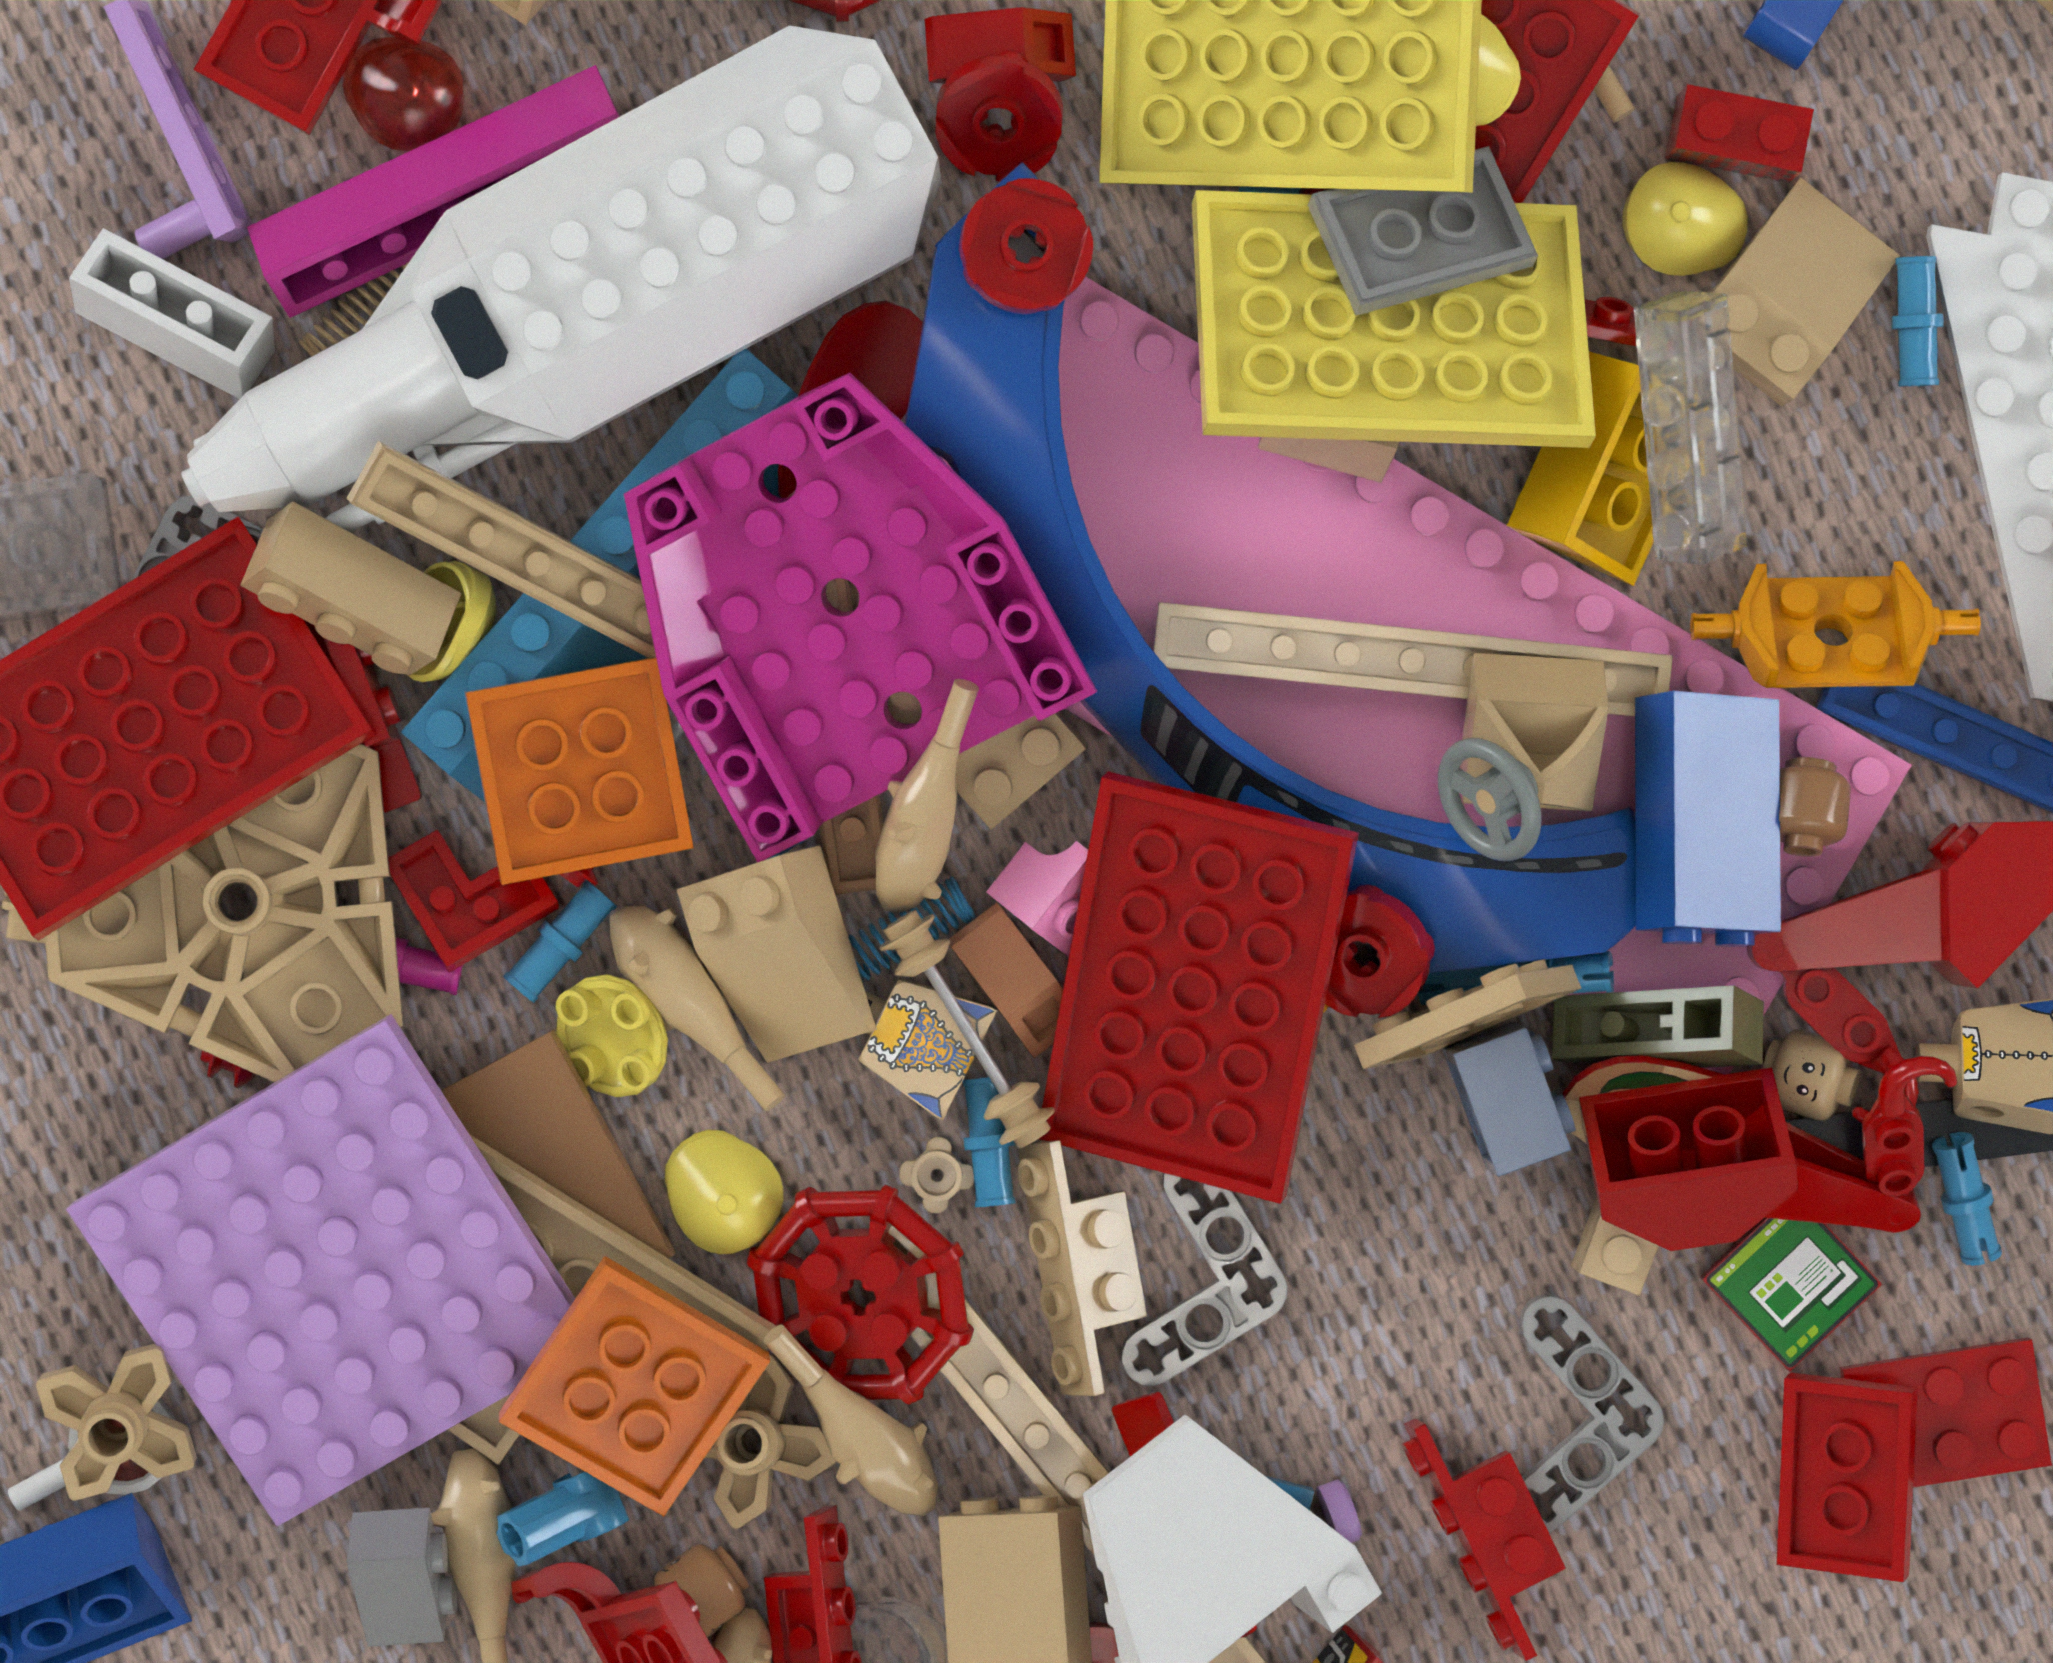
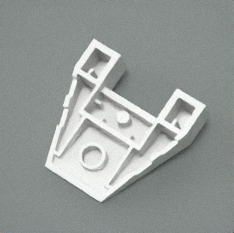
M1186 1415L1178 1419L1083 1493L1097 1569L1103 1573L1108 1602L1104 1603L1107 1623L1114 1628L1119 1654L1118 1657L1114 1658L1115 1663H1209L1289 1598L1292 1599L1296 1607L1334 1633L1382 1594L1355 1545Z

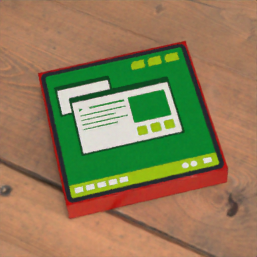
M1763 1218L1699 1277L1789 1372L1883 1285L1825 1223Z

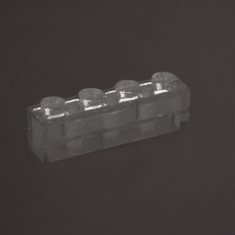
M1679 291L1633 308L1655 559L1700 565L1709 564L1724 557L1725 554H1731L1748 545L1741 458L1738 455L1740 445L1731 333L1727 325L1730 322L1728 296L1725 293Z

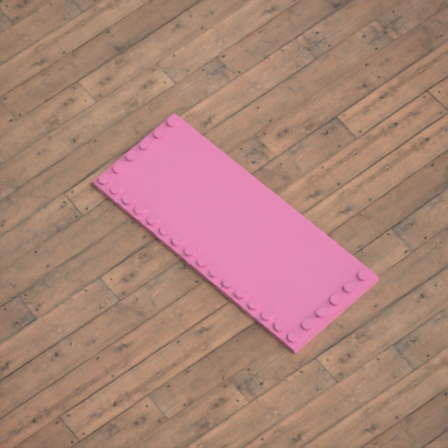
M1086 276L1076 291L1065 299L1059 353L1061 426L1071 482L1089 539L1114 593L1152 650H1154L1158 602L1672 655L1669 691L1779 699L1780 769L1784 768L1785 761L1791 758H1819L1834 763L1837 766L1836 772L1842 774L1849 781L1851 794L1848 828L1845 837L1841 841L1829 846H1823V853L1814 857L1788 854L1783 850L1784 843L1780 842L1781 921L1831 903L1912 765L1785 689L1763 687L1753 680L1746 666L1700 639L1692 641L1690 633L1526 536L1521 535L1394 458L1382 483L1257 449L1260 437L1203 435L1199 347L1196 341ZM943 459V461L950 467L948 462L945 459ZM1168 668L1184 689L1225 727L1274 762L1327 790L1378 809L1434 822L1450 823L1439 796L1438 770L1444 753L1454 743L1462 740L1467 699ZM1080 701L1065 708L1068 712L1114 738ZM1607 715L1592 811L1541 808V825H1553L1598 817L1626 807H1630L1635 812L1634 716ZM1463 803L1473 822L1477 826L1486 827L1484 817L1477 812L1474 805ZM1521 812L1506 820L1508 827L1521 826ZM1635 926L1621 941L1607 950L1611 951L1613 966H1610V971L1614 970V992L1734 985L1764 1001V1016L1784 982L1779 972L1764 970L1755 966L1748 957L1747 947L1715 946V934H1702V943L1665 944L1662 943V932L1636 930ZM1606 991L1586 992V993H1571V994H1568V995L1597 994V993H1606ZM1734 1066L1707 1067L1705 1069L1722 1074H1730Z

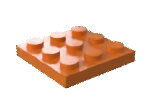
M656 657L465 692L500 883L502 885L694 848L668 705L663 694Z
M604 1256L499 1411V1423L664 1517L770 1363L769 1352Z

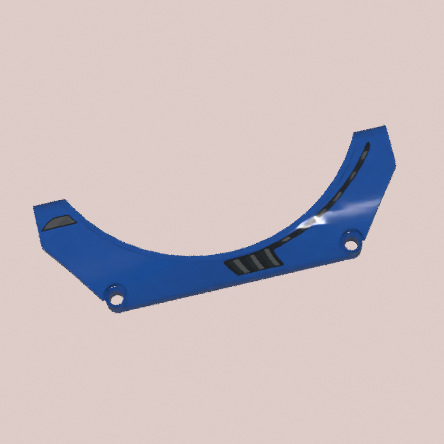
M1022 162L994 188L1006 185L1007 182L1020 178H1038ZM969 212L964 215L935 245L936 249L934 250L919 349L904 424L939 457L941 456L945 459L950 467L1005 519L1097 689L1095 694L1081 700L1080 703L1158 784L1358 832L1359 836L1347 892L1353 891L1358 886L1368 884L1378 887L1385 894H1389L1407 905L1416 914L1423 924L1425 931L1434 941L1435 952L1430 961L1429 973L1603 953L1621 941L1636 926L1635 812L1630 807L1598 817L1553 825H1541L1540 834L1535 846L1524 857L1513 861L1494 860L1483 856L1471 848L1459 836L1451 823L1434 822L1378 809L1327 790L1274 762L1225 727L1184 689L1145 642L1114 593L1089 539L1074 492L1061 426L1059 353L1065 300L1055 309L1049 311L1019 314L1000 309L983 299L979 292L971 288L966 282L963 273L964 267L960 257L959 243L962 227ZM1024 229L1020 238L1009 237L1008 247L1016 251V260L1028 263L1032 256L1043 257L1044 248L1035 244V232ZM1478 826L1484 833L1488 835V831L1485 826ZM1521 826L1508 827L1512 840L1517 837ZM1375 949L1376 953L1373 962L1380 966V960L1376 955L1378 951Z

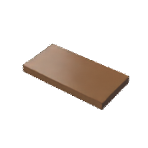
M555 1029L441 1090L470 1135L668 1259L676 1253Z

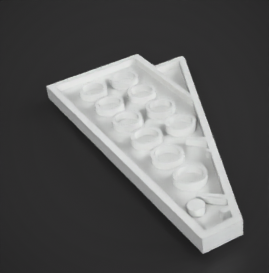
M2002 172L1997 178L1987 234L1932 224L1927 229L1926 238L1930 256H1937L1935 278L2029 695L2032 699L2053 702V182Z

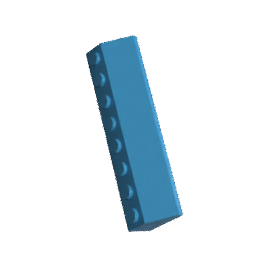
M747 349L735 354L570 542L640 578L624 493L695 451L798 397V394ZM772 464L767 466L764 472V484L772 495L780 498L778 493L779 464ZM523 593L403 728L401 733L448 775L485 802L465 692L647 659L648 657Z

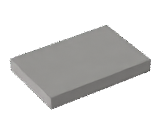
M1489 146L1475 150L1473 193L1329 189L1312 194L1308 203L1309 210L1356 316L1533 267L1538 257Z

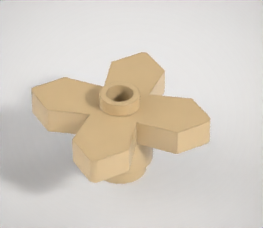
M155 1343L126 1351L110 1387H107L77 1365L43 1373L38 1379L36 1388L45 1418L78 1431V1440L60 1464L66 1490L71 1500L76 1501L108 1492L120 1464L129 1459L157 1478L193 1468L197 1456L188 1425L151 1411L174 1378L163 1349L160 1346H156ZM108 1419L117 1420L121 1424H123L124 1427H115L108 1421Z
M769 1354L770 1363L705 1456V1458L718 1459L723 1466L714 1501L730 1526L734 1529L744 1527L770 1509L774 1470L810 1481L838 1463L831 1455L821 1426L783 1423L795 1383L774 1354ZM753 1428L758 1431L762 1440L760 1453L750 1451L745 1443L747 1433Z

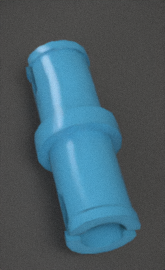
M1937 256L1895 258L1898 278V315L1891 316V326L1893 330H1898L1900 363L1898 387L1939 385L1937 328L1944 327L1943 314H1937L1935 281Z
M588 880L582 884V888L551 924L545 920L537 930L541 935L513 968L503 975L513 987L533 1003L536 1002L539 994L570 959L576 962L584 952L579 948L608 914L617 908L614 902Z
M989 1077L963 1080L970 1137L964 1138L965 1151L971 1150L976 1195L975 1208L1016 1204L1015 1197L1013 1196L1008 1147L1015 1146V1143L1011 1141L1001 1145L999 1139L1006 1130L1000 1119H984L989 1101L999 1092Z
M1966 1132L1951 1133L1949 1136L1952 1146H1947L1944 1136L1939 1137L1932 1143L1945 1192H1943L1940 1198L1944 1213L1952 1216L1961 1251L1962 1263L1971 1266L1983 1265L1985 1261L1982 1251H1987L1988 1259L1991 1262L2002 1255L1989 1206L1994 1202L1990 1185L1982 1181L1974 1149L1973 1135Z

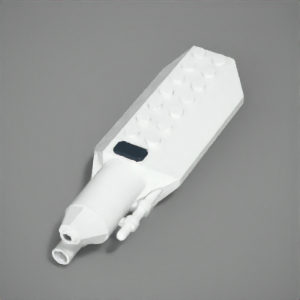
M789 25L446 210L363 329L247 391L207 434L193 441L195 447L187 454L190 468L181 472L182 478L188 491L200 507L210 502L218 512L284 508L292 501L304 507L310 506L343 487L356 482L378 441L403 454L413 451L418 462L449 478L461 474L514 444L573 442L913 259L937 191L942 183L938 155L876 40ZM437 446H456L441 455H438L434 448ZM351 503L325 518L350 533L373 520L378 525L385 522Z

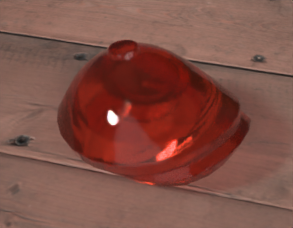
M396 37L372 39L357 50L344 72L342 87L345 99L357 121L369 136L378 143L393 150L411 151L446 135L457 127L462 116L465 97L461 71L450 55L429 42L421 40L419 45L415 46Z

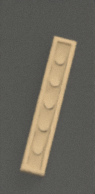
M380 441L377 442L346 498L351 504L648 658L656 657L641 578Z

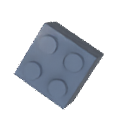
M1510 1022L1442 1049L1484 1165L1497 1177L1572 1150L1566 1134L1576 1131L1575 1124L1562 1094L1558 1096L1555 1090L1550 1092L1544 1073L1552 1071L1553 1064L1541 1034L1535 1035L1533 1030L1528 1032L1527 1027L1516 1022Z

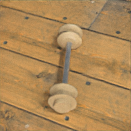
M913 910L883 929L888 940L879 949L880 951L895 950L899 955L901 962L894 971L896 976L914 977L922 972L926 974L999 1092L989 1101L984 1119H1000L1006 1130L999 1139L1001 1145L1014 1141L1018 1148L1025 1147L1045 1135L1051 1129L1046 1120L1055 1112V1109L1053 1107L1038 1108L1034 1102L1033 1097L1040 1087L1038 1083L1021 1081L1009 1086L935 966L936 963L945 957L951 941L949 938L934 940L928 928L935 919L934 914L921 919L918 912Z

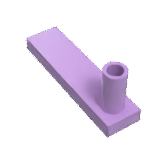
M115 0L104 6L107 16L195 198L136 229L135 237L139 247L161 259H165L211 234L216 240L231 243L249 236L247 227L253 223L148 3L141 0Z

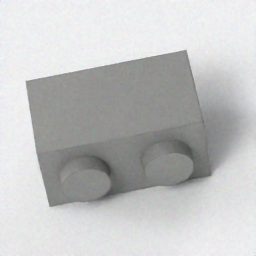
M430 1507L352 1513L347 1566L367 1646L444 1642L447 1615H455L457 1613L458 1593L453 1576H445L444 1573L447 1572L448 1568L447 1539L445 1533H435Z

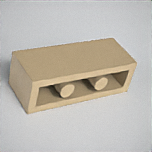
M293 501L267 520L240 586L257 594L259 601L269 609L285 614L293 613L315 625L316 631L322 637L340 644H351L371 655L372 661L380 668L392 673L407 675L413 674L437 658L462 594Z

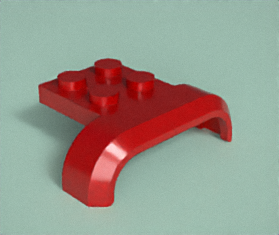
M232 0L193 70L206 79L310 135L369 27L373 25L402 41L418 46L442 2L441 0Z
M561 1562L529 1571L511 1582L512 1598L517 1604L525 1603L534 1597L540 1599L549 1595L556 1596L569 1604L576 1613L602 1663H728L725 1656L717 1648L711 1646L699 1624L700 1612L695 1601L686 1591L679 1588L676 1581L621 1594L612 1580L598 1569L578 1562Z

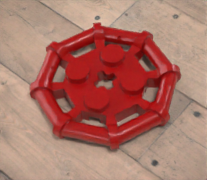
M886 1184L881 1190L818 1192L813 1187H807L797 1192L793 1206L760 1246L752 1247L748 1254L746 1263L753 1270L759 1316L775 1326L783 1325L821 1368L826 1370L846 1388L861 1394L866 1399H901L908 1405L921 1400L924 1396V1388L961 1346L970 1344L974 1332L973 1326L967 1321L960 1257L964 1255V1251L959 1242L951 1243L898 1197L899 1190ZM870 1216V1227L858 1229H839L835 1217ZM891 1225L924 1254L917 1258L909 1251L905 1255L894 1246L893 1243L896 1239L888 1233ZM809 1227L820 1243L803 1260L788 1251ZM936 1273L940 1309L928 1306L925 1275ZM780 1277L795 1280L799 1312L790 1315L786 1319ZM854 1280H861L864 1290L874 1291L876 1300L870 1301L866 1308L857 1305L848 1294V1291L853 1287ZM919 1327L932 1334L934 1338L913 1361L903 1344L915 1329ZM806 1329L809 1331L811 1341L816 1347L823 1351H832L835 1357L830 1367L795 1336ZM854 1359H884L890 1374H850L853 1368Z

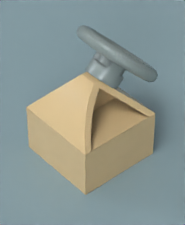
M1473 654L1462 740L1450 746L1441 759L1438 770V790L1443 809L1451 825L1459 836L1475 851L1498 861L1517 860L1528 854L1538 840L1542 821L1541 808L1592 811L1609 709L1604 661ZM1463 803L1473 804L1477 812L1484 817L1488 835L1473 822ZM1521 812V828L1517 837L1512 840L1506 820Z

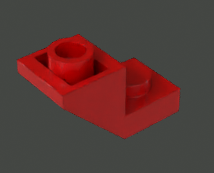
M1016 7L937 15L924 19L929 82L945 84L947 78L965 63L980 57L996 56L1003 51H1016L1023 54L1030 64L1041 69L1052 81H1065L1076 76L1072 13Z

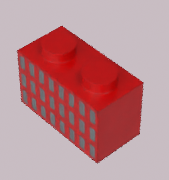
M1687 84L1676 98L1665 159L1790 183L1802 173L1814 109Z

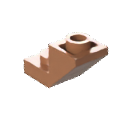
M996 902L950 937L949 940L951 942L949 946L977 985L1001 1013L1033 1058H1036L1054 1043L1063 988Z

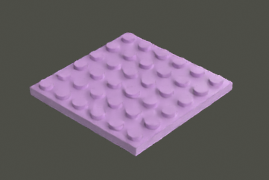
M392 1014L72 1202L66 1209L156 1346H160L163 1349L166 1361L276 1526L290 1520L511 1394L575 1300L572 1292Z

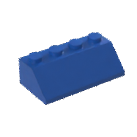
M132 1493L104 1502L95 1508L57 1523L46 1525L37 1531L0 1545V1663H87L192 1621L155 1524Z

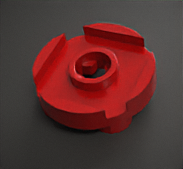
M1003 51L996 56L974 59L955 70L947 78L945 84L941 86L937 97L935 134L944 155L962 172L974 177L975 171L985 175H996L995 181L1001 182L1022 162L1035 174L1052 159L1057 149V142L1062 134V99L1050 77L1037 66L1030 64L1023 54L1016 51ZM1001 108L1012 113L1010 120L1012 127L1006 130L998 123L987 126L983 121L988 118L990 109Z
M1033 178L1013 180L1007 182L1006 185L994 188L989 193L987 192L971 208L960 235L959 252L966 282L971 288L978 291L983 299L1005 311L1032 314L1055 309L1062 301L1075 292L1082 283L1089 270L1093 256V236L1089 225H1086L1084 216L1077 209L1078 204L1068 192L1057 185ZM1024 229L1035 232V244L1044 248L1042 258L1032 256L1028 263L1016 260V251L1008 247L1009 237L1020 238Z
M1368 884L1358 886L1353 891L1347 892L1325 1001L1327 1006L1343 1015L1356 1018L1360 1013L1368 1015L1380 1014L1378 1018L1400 1012L1416 997L1428 978L1430 961L1434 956L1435 945L1419 918L1407 905L1397 898L1385 894L1378 887ZM1360 941L1374 946L1378 951L1376 955L1380 960V966H1377L1372 961L1366 962L1363 966L1357 963L1353 957L1358 949L1352 942Z

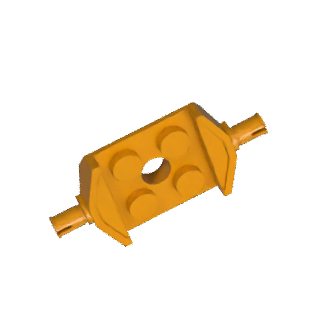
M1894 561L1890 576L1767 578V565L1756 564L1740 600L1738 610H1731L1730 614L1691 613L1690 632L1692 641L1696 639L1731 638V647L1739 649L1753 680L1765 688L1914 686L1930 645H1937L1940 635L1978 636L1981 618L1978 608L1940 611L1939 607H1933L1932 600L1904 561ZM1826 628L1835 629L1841 632L1848 642L1838 646L1823 643L1816 636L1815 632Z

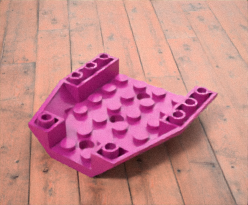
M851 373L794 398L695 451L624 493L664 697L757 862L764 861L813 836L823 822L888 790L890 781L903 782L934 735H936L955 679H965L979 687L960 742L959 754L1033 716H1036L1039 722L1097 692L1095 685L1005 519ZM781 464L788 467L794 473L797 487L793 496L779 498L767 490L764 484V472L767 466ZM837 578L852 582L859 592L858 607L847 612L834 608L826 596L828 582ZM896 692H908L914 695L921 704V718L909 724L897 721L889 711V697Z

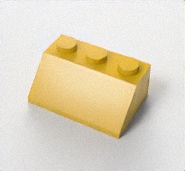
M1589 351L1596 437L1590 448L1541 446L1525 485L1517 497L1514 510L1506 526L1547 549L1634 586L1711 412L1643 366Z

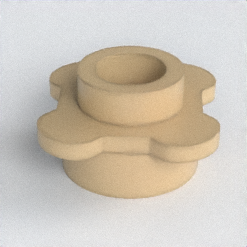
M944 1137L931 1138L926 1144V1151L915 1160L905 1161L899 1170V1178L902 1184L913 1186L917 1194L923 1198V1207L931 1213L945 1211L950 1198L960 1189L967 1190L974 1184L973 1167L969 1164H962L951 1152V1142ZM934 1169H940L943 1172V1178L940 1181L932 1179L931 1172Z

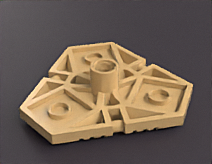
M359 744L45 936L48 980L163 1033H168L170 1028L191 1037L190 1045L272 1082L280 1080L392 1014L400 1028L404 1027L393 902H386L383 879L390 877L379 753ZM358 881L360 904L338 906L336 883ZM247 884L256 893L257 907L247 919L240 921L231 920L223 912L221 906L222 897L231 886ZM191 985L212 993L203 1014L182 1005Z

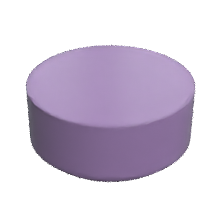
M1337 1479L1317 1486V1496L1327 1524L1351 1543L1360 1540V1536H1362L1360 1522L1343 1481L1340 1482Z

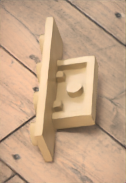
M1060 1140L1032 1142L1025 1147L1018 1148L1020 1159L1018 1180L1027 1198L1031 1221L1029 1242L1038 1260L1042 1283L1040 1303L1042 1311L1049 1322L1054 1350L1051 1356L1052 1370L1057 1381L1060 1383L1061 1395L1097 1396L1105 1394L1094 1330L1147 1317L1125 1191L1110 1192L1071 1201Z

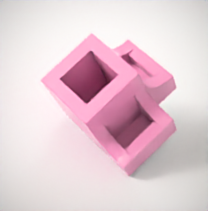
M1075 841L1071 847L1061 853L1045 855L1025 842L986 893L1069 957L1088 849Z

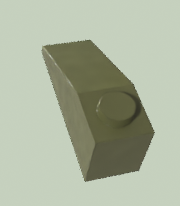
M1734 985L1566 995L1554 1001L1552 1059L1562 1062L1598 1063L1618 1056L1644 1055L1679 1061L1701 1068L1762 1065L1764 1001Z

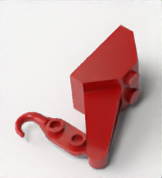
M2053 821L1967 822L1961 827L1956 823H1952L1928 846L1927 850L1934 857L1923 867L1922 871L1782 920L1781 932L1755 934V946L1747 947L1748 957L1758 968L1777 971L1782 975L1784 979L1783 991L1788 1005L1824 1041L1839 1051L1845 1059L1884 1075L1893 1065L1904 1060L1890 1031L1888 1022L1883 1014L1835 968L1928 961L1950 984L1978 989L2053 912ZM1917 1078L1910 1081L1905 1087V1094L1915 1107L1919 1094ZM1855 1107L1852 1111L1853 1117L1863 1123L1865 1116L1869 1113V1111L1862 1107Z
M1932 1056L1908 1058L1893 1065L1883 1075L1878 1088V1098L1862 1123L1864 1161L1785 1121L1772 1067L1712 1076L1711 1078L1579 1097L1582 1126L1601 1218L1614 1226L1669 1251L1736 1242L1763 1218L1857 1226L1890 1233L1909 1230L1921 1218L1914 1188L1923 1177L1925 1170L1924 1127L1919 1110L1905 1094V1087L1910 1081L1923 1075L1940 1076L1947 1087H1954L1957 1084L1956 1072L1946 1061Z

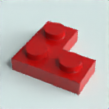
M438 829L388 857L391 880L448 973L559 909L558 901L543 877L502 885L500 883L498 867L496 866L469 881Z

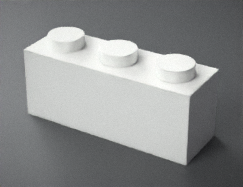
M104 228L69 277L75 313L238 399L251 389L275 352L272 316Z

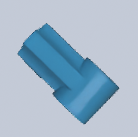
M587 1472L573 1477L569 1473L558 1478L552 1483L553 1489L530 1498L497 1516L498 1530L496 1534L504 1553L508 1554L518 1567L524 1566L574 1541H587L629 1521V1516L618 1490Z

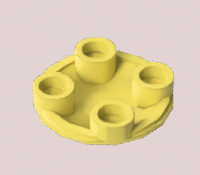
M604 974L586 977L559 995L556 1001V1012L558 1015L556 1033L586 1087L589 1086L596 1092L610 1096L623 1097L637 1095L656 1082L666 1063L668 1037L662 1015L640 988L627 979Z

